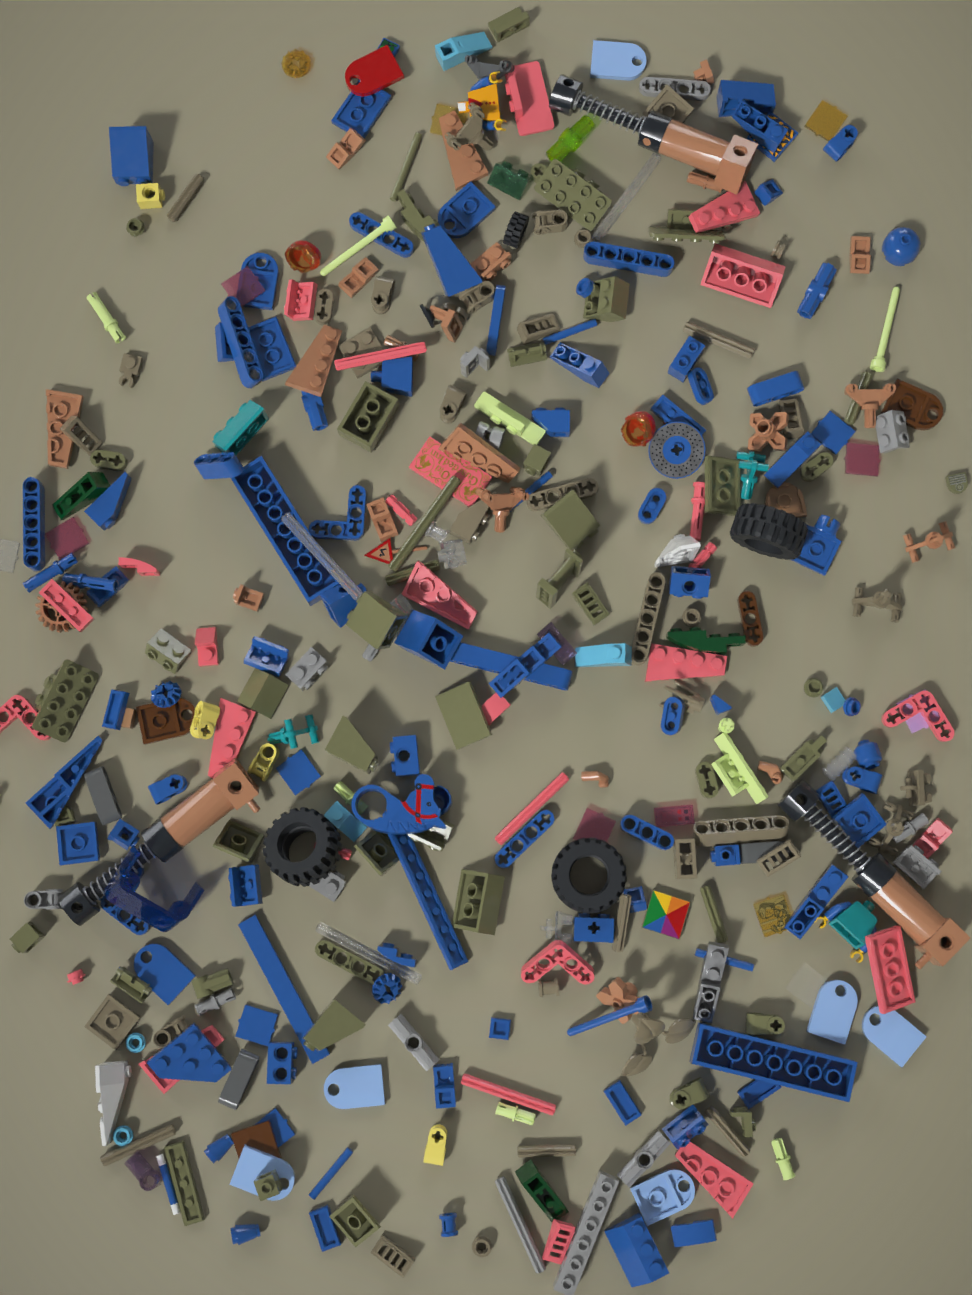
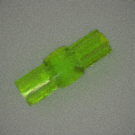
M584 115L571 128H566L558 141L546 151L549 160L552 162L553 159H557L561 162L570 152H575L582 144L583 139L595 129L596 125L589 116Z

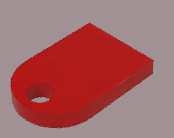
M388 45L353 61L345 72V81L348 89L353 94L363 97L370 96L404 79V74ZM357 78L360 80V83L352 85L350 83L351 80Z

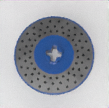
M670 422L661 426L649 443V458L652 465L659 473L669 478L679 479L692 475L699 469L705 458L706 448L702 435L695 427L685 422ZM675 445L682 448L678 456L672 452V449H675Z

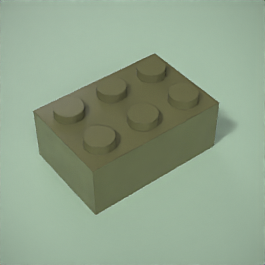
M365 381L337 428L339 435L372 453L399 407L398 398Z

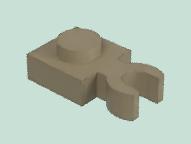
M123 354L119 369L121 373H124L119 378L121 386L124 385V381L129 380V387H134L133 376L139 377L143 363L142 357Z

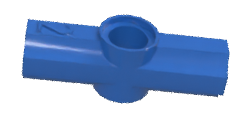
M822 263L817 275L812 279L805 292V297L797 310V313L803 318L811 319L819 303L822 302L829 289L828 286L837 271L833 265Z
M301 391V398L306 413L308 412L313 431H320L328 427L322 398Z

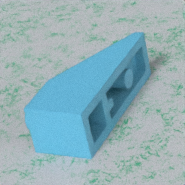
M626 643L575 648V667L632 666V647Z

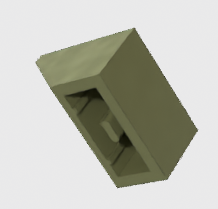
M616 276L593 281V290L585 298L583 318L606 322L626 319L630 283Z

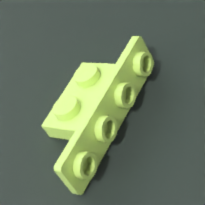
M483 392L474 404V408L490 417L491 421L498 425L501 424L508 432L518 435L532 445H538L546 433L543 428L486 392Z
M722 733L716 737L714 741L724 756L711 765L732 797L746 788L756 804L768 798L764 787L759 783L754 772L744 760L743 755L734 745L731 737L727 733Z

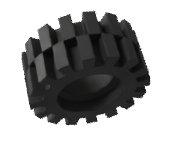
M516 211L512 214L503 238L504 244L519 248L528 227L529 216Z

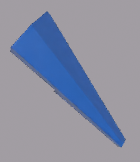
M99 736L55 773L54 778L25 802L49 829L53 827L103 742Z

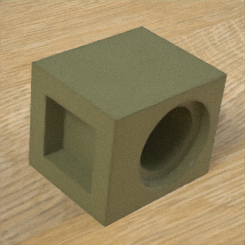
M534 444L523 463V468L532 476H535V474L540 476L551 457V452Z
M27 922L10 940L13 943L12 947L18 953H28L45 936L33 922Z
M276 1169L259 1175L254 1180L260 1201L280 1194L283 1189Z

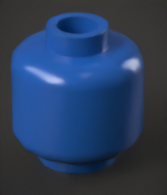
M863 740L854 749V754L860 767L870 770L880 765L882 754L876 742Z

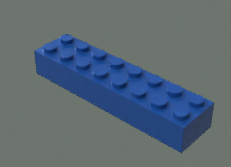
M260 456L245 465L243 472L231 478L305 599L312 606L322 600L320 594L341 582L265 460Z
M699 1022L689 1060L691 1064L850 1102L858 1063L851 1059Z

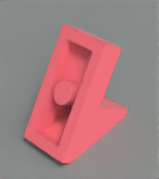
M216 627L197 629L195 645L198 651V665L200 667L219 665Z

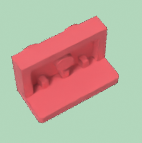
M290 279L287 287L284 314L293 321L313 320L318 284L315 282L298 283Z

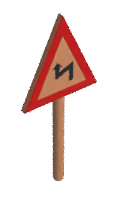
M389 538L364 556L390 564L393 560L392 554L398 553L400 549L392 550ZM414 547L412 551L427 550L428 547Z

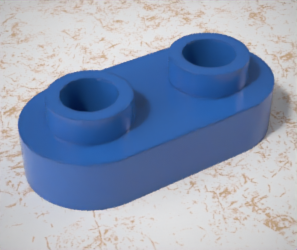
M694 368L688 373V380L696 401L701 405H706L713 400L714 394L706 372L702 368Z
M654 488L650 490L638 511V519L643 524L653 523L666 501V494L662 489ZM657 496L660 500L655 502L653 497ZM644 513H650L651 517H644Z
M670 697L664 703L661 729L667 735L677 734L681 730L685 704L680 697ZM674 703L678 704L677 710L673 707ZM671 722H674V724H675V727H674V728H671V726H670V723H671Z

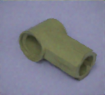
M228 968L209 976L207 974L191 980L197 999L233 985V979Z

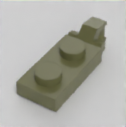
M821 735L815 741L812 739L806 741L779 769L792 782L796 781L821 756L823 750L820 747L827 740Z

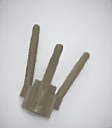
M674 680V683L691 695L688 696L668 686L664 687L666 690L687 700L685 705L688 707H685L684 711L691 714L694 711H701L705 698L700 697L701 694L692 691L677 680ZM673 705L674 709L677 710L678 706Z

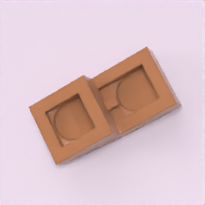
M350 128L340 143H335L326 158L338 169H341L356 154L366 140L353 128Z
M851 236L850 273L869 274L871 257L869 255L870 237Z
M365 257L352 268V272L342 279L338 286L349 297L353 298L375 276L379 269Z
M384 497L367 503L366 506L380 541L382 542L397 536L398 532Z

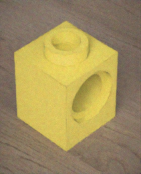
M159 183L136 184L137 203L140 209L163 208L162 201H165L164 189L160 188ZM150 194H155L154 197L147 198Z

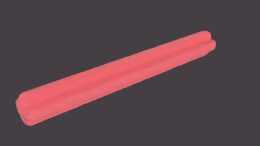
M418 342L337 359L334 361L336 370L340 371L425 353L427 349L425 342Z
M561 773L495 837V840L500 845H503L569 781L568 776L565 773Z
M463 1074L462 1085L549 1115H554L555 1104L468 1074Z

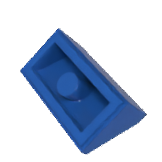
M219 322L215 326L218 362L234 361L222 323Z

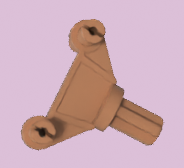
M888 383L884 385L883 389H858L856 384H849L845 387V395L859 404L861 410L864 411L865 428L876 427V410H879V406L895 392L896 385Z
M512 486L510 493L491 494L489 490L477 488L475 491L476 495L493 511L492 514L495 515L494 530L499 533L505 532L506 516L510 514L512 508L521 500L527 501L529 499V494L523 488Z
M946 521L939 523L943 535L939 532H930L923 542L914 544L911 533L903 536L907 546L905 550L909 552L912 563L920 560L916 551L920 547L927 545L930 549H937L945 540L948 550L956 548L952 540L953 533L949 532Z

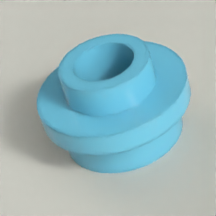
M132 1033L127 1037L126 1047L130 1052L138 1053L145 1048L146 1039L141 1033ZM134 1039L139 1040L138 1046L133 1044Z
M126 1125L117 1127L113 1133L114 1142L119 1146L129 1144L133 1139L132 1129ZM121 1132L127 1134L126 1139L121 1138Z

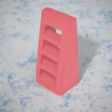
M553 1219L542 1256L543 1260L562 1264L576 1227L573 1224ZM560 1229L565 1230V1233H559ZM557 1237H560V1238H563V1240H562V1241H558V1240H556V1238H557ZM556 1244L561 1247L560 1249L553 1248V1245ZM550 1252L559 1253L558 1257L551 1256Z

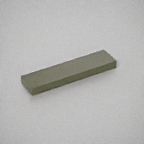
M185 1141L165 1146L164 1150L184 1226L204 1221L205 1217Z

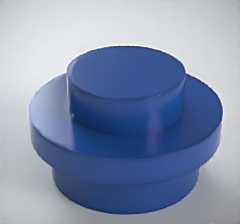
M854 697L847 698L843 704L845 715L854 716L860 712V702Z

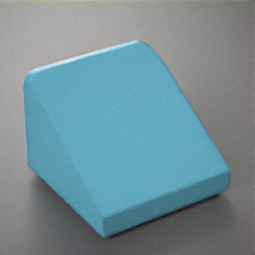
M837 687L820 697L830 713L842 707L846 701Z

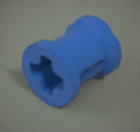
M443 1213L439 1215V1219L442 1221V1237L458 1235L455 1222L457 1213Z

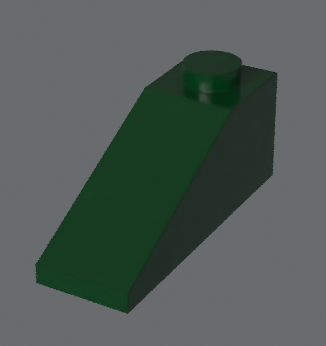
M87 472L52 506L60 520H64L92 504L111 485L103 472Z
M529 1160L515 1171L523 1187L551 1222H553V1219L559 1220L569 1212L532 1160Z

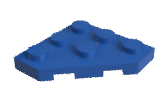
M195 1023L147 1061V1064L159 1078L217 1082L232 1070L230 1064Z

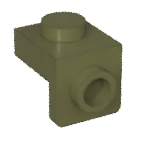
M744 1106L734 1107V1110H729L731 1117H741L742 1135L744 1137H753V1131H756L755 1119H752V1112L746 1110Z

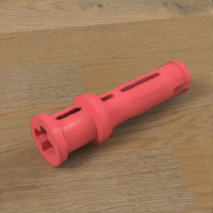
M693 482L694 495L691 498L693 512L690 536L700 541L705 507V482Z

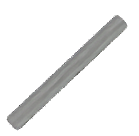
M500 1177L495 1180V1184L537 1274L546 1270L545 1264L505 1177Z

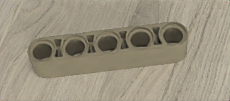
M659 572L652 573L647 581L633 638L632 664L637 666L645 663L648 657L666 579ZM657 578L661 581V585L655 587L652 585L651 580ZM650 596L655 597L657 603L650 605L647 602V598ZM644 615H650L652 617V622L645 623L642 617ZM640 633H645L648 636L646 642L638 639ZM634 652H642L644 658L636 660L633 656Z
M783 815L698 821L693 827V839H695V845L699 847L783 841L788 837L789 820Z

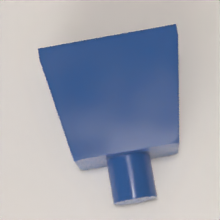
M404 357L382 361V371H371V382H381L382 390L387 393L412 397L413 358Z
M344 581L320 594V597L330 618L341 628L347 623L349 612L355 609L358 604L356 601L359 595L367 590L362 583L353 588L347 581Z

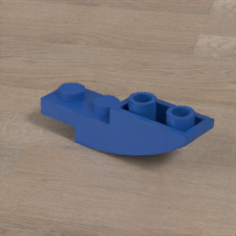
M831 864L824 875L810 889L784 928L801 939L849 876L834 864Z

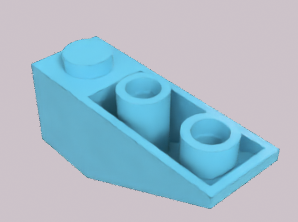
M485 32L447 39L435 45V54L443 71H446L465 62L467 55L477 56L492 49V45Z

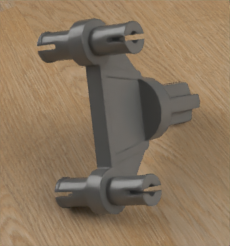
M467 55L465 57V62L479 80L489 76L492 72L500 71L496 75V79L499 80L509 72L512 73L515 69L508 60H502L499 65L480 62L474 55Z

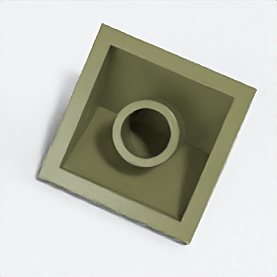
M255 668L237 702L272 719L289 685Z
M228 820L214 842L213 847L253 863L264 834Z
M374 830L354 846L380 876H383L400 861L390 839L382 832Z
M353 1194L329 1216L355 1247L381 1227Z

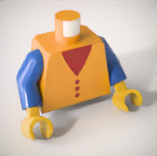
M500 71L492 72L489 76L480 79L468 92V101L458 102L459 113L470 112L468 109L470 103H475V105L482 108V113L485 115V118L482 117V128L484 130L506 131L505 128L501 127V124L507 121L500 119L497 84H494L502 82V79H496V75Z

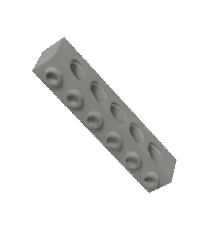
M601 1170L598 1171L573 1238L553 1283L554 1290L565 1295H574L618 1186L619 1180L617 1177Z

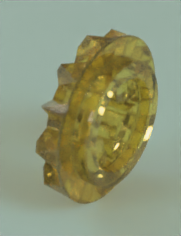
M296 49L291 52L288 51L283 56L281 63L285 74L292 78L303 77L309 72L311 67L309 56L303 50L298 51ZM293 59L299 61L300 68L295 64L293 65Z

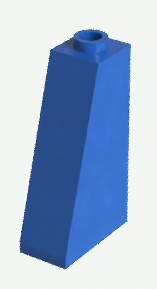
M433 223L424 227L425 231L421 232L447 297L482 283L480 276L440 225L435 226Z

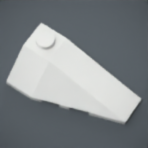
M685 534L674 536V539L670 540L654 564L655 568L692 562L701 547L700 542L691 536L685 537Z
M128 1061L103 1062L95 1066L96 1093H101L98 1111L103 1113V1117L100 1119L102 1146L110 1144L128 1081L131 1077V1066L128 1065Z

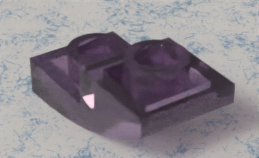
M550 622L537 635L542 639L549 632L553 634L563 646L554 656L564 665L577 652L555 625Z

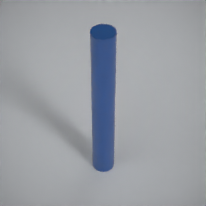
M595 319L544 337L543 342L545 345L593 328L597 326V322Z
M547 471L530 485L525 492L529 495L534 493L550 480L553 475ZM521 500L516 506L512 508V510L515 509L524 500Z
M696 948L695 956L704 958L707 951ZM727 957L725 963L726 965L748 971H753L754 968L752 963Z
M349 1147L346 1148L309 1193L313 1200L316 1199L353 1154Z

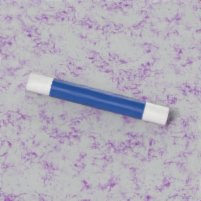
M163 1153L157 1155L156 1158L173 1215L181 1213Z

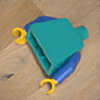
M866 900L863 904L859 901L836 904L826 911L823 917L819 916L816 921L818 919L824 920V924L819 928H824L826 921L830 920L828 924L856 949L851 951V959L855 954H860L856 960L857 963L862 962L863 953H867L865 936L877 932L875 926L877 918L871 913L875 905L869 900Z

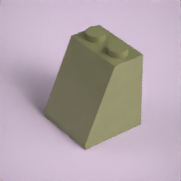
M573 489L541 514L542 518L570 550L573 548L577 550L584 544L582 540L587 536L592 538L599 532L597 528L600 524Z
M364 591L357 598L356 602L358 604L355 609L349 612L346 625L375 649L390 648L408 615L373 592Z
M342 716L325 751L367 774H370L371 771L374 772L379 764L378 756L348 718Z
M334 999L302 1037L305 1040L303 1045L311 1051L315 1049L320 1051L364 1028L366 1024Z

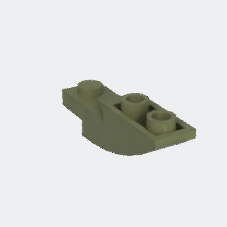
M402 189L397 192L398 200L404 208L401 211L402 220L417 237L424 241L421 232L425 231L424 227L433 223L435 226H438L439 223L436 219L432 220L430 215L424 217L421 209H416L414 206L415 201L411 194H407Z

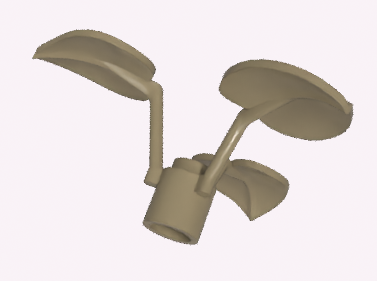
M646 1013L634 1014L632 1021L637 1027L634 1040L637 1044H641L642 1053L633 1055L626 1062L621 1075L633 1076L649 1067L652 1057L646 1055L645 1043H648L661 1033L666 1036L665 1041L667 1043L680 1042L691 1033L695 1020L688 1018L677 1020L669 1027L668 1031H664V1022L649 1018Z

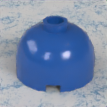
M895 228L888 233L882 243V252L886 256L885 259L895 266H905V264L912 263L920 251V238L910 228Z

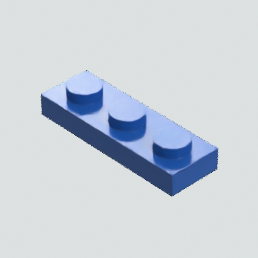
M664 395L650 409L666 424L670 422H685L695 427L701 435L706 432L705 428Z

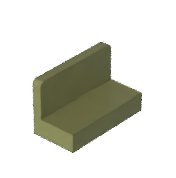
M517 7L488 22V27L496 41L500 42L529 27L530 17L526 11L522 13L521 9Z

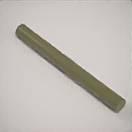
M418 132L414 135L390 196V200L394 202L398 199L397 192L402 189L422 138V134Z

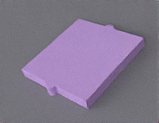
M921 695L922 699L920 700V702L926 703L928 707L924 710L927 711L928 709L934 708L933 704L931 706L927 704V700L929 698L927 696L924 697L923 695ZM906 698V699H904V700H902V701H900V702H898V703H896V704L898 705V704H900L901 702L907 700L908 698ZM905 704L902 710L905 714L910 715L913 708L910 704ZM931 711L929 718L931 721L937 722L939 715L936 711ZM921 712L906 720L911 733L929 727Z

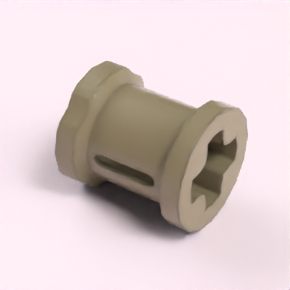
M558 978L550 981L538 980L540 997L550 994L559 996Z

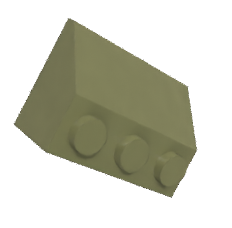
M462 869L452 920L453 928L495 935L505 877Z

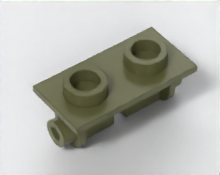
M544 342L507 349L511 367L547 360Z
M120 966L115 972V976L110 980L111 983L140 1003H143L152 993L150 984L135 978V975L126 970V967L122 968Z

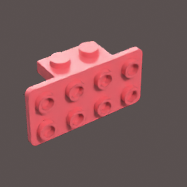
M534 61L515 65L514 71L505 75L507 83L505 84L506 95L510 96L509 108L510 112H514L519 135L526 136L553 130L554 121L551 109L549 108V100L540 63Z

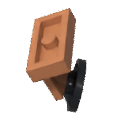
M423 303L419 305L431 328L435 327V319L441 320V327L448 340L455 343L463 328L456 312L451 309L445 311L432 305L430 308H427Z

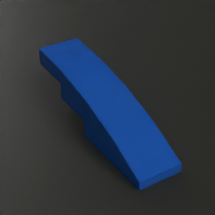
M551 632L547 633L488 684L500 698L504 697L563 646Z

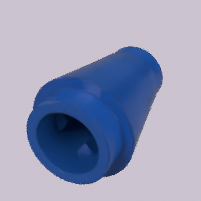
M226 1134L207 1145V1149L204 1152L214 1164L222 1159L234 1142Z
M259 1224L235 1225V1227L230 1228L233 1244L241 1245L261 1236Z

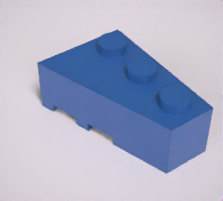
M721 80L717 93L718 117H730L741 100L763 114H768L769 111L773 113L776 106L774 84Z

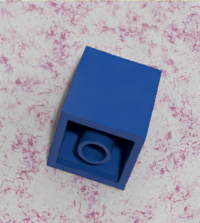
M109 127L112 177L115 183L120 186L153 183L154 142L147 127Z
M412 610L394 643L445 670L463 635L437 618Z

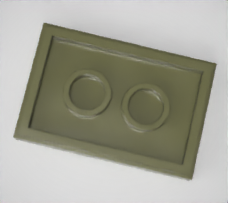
M716 456L705 457V513L728 516L736 515L737 509L741 506L740 460Z
M471 681L435 696L456 750L492 735Z

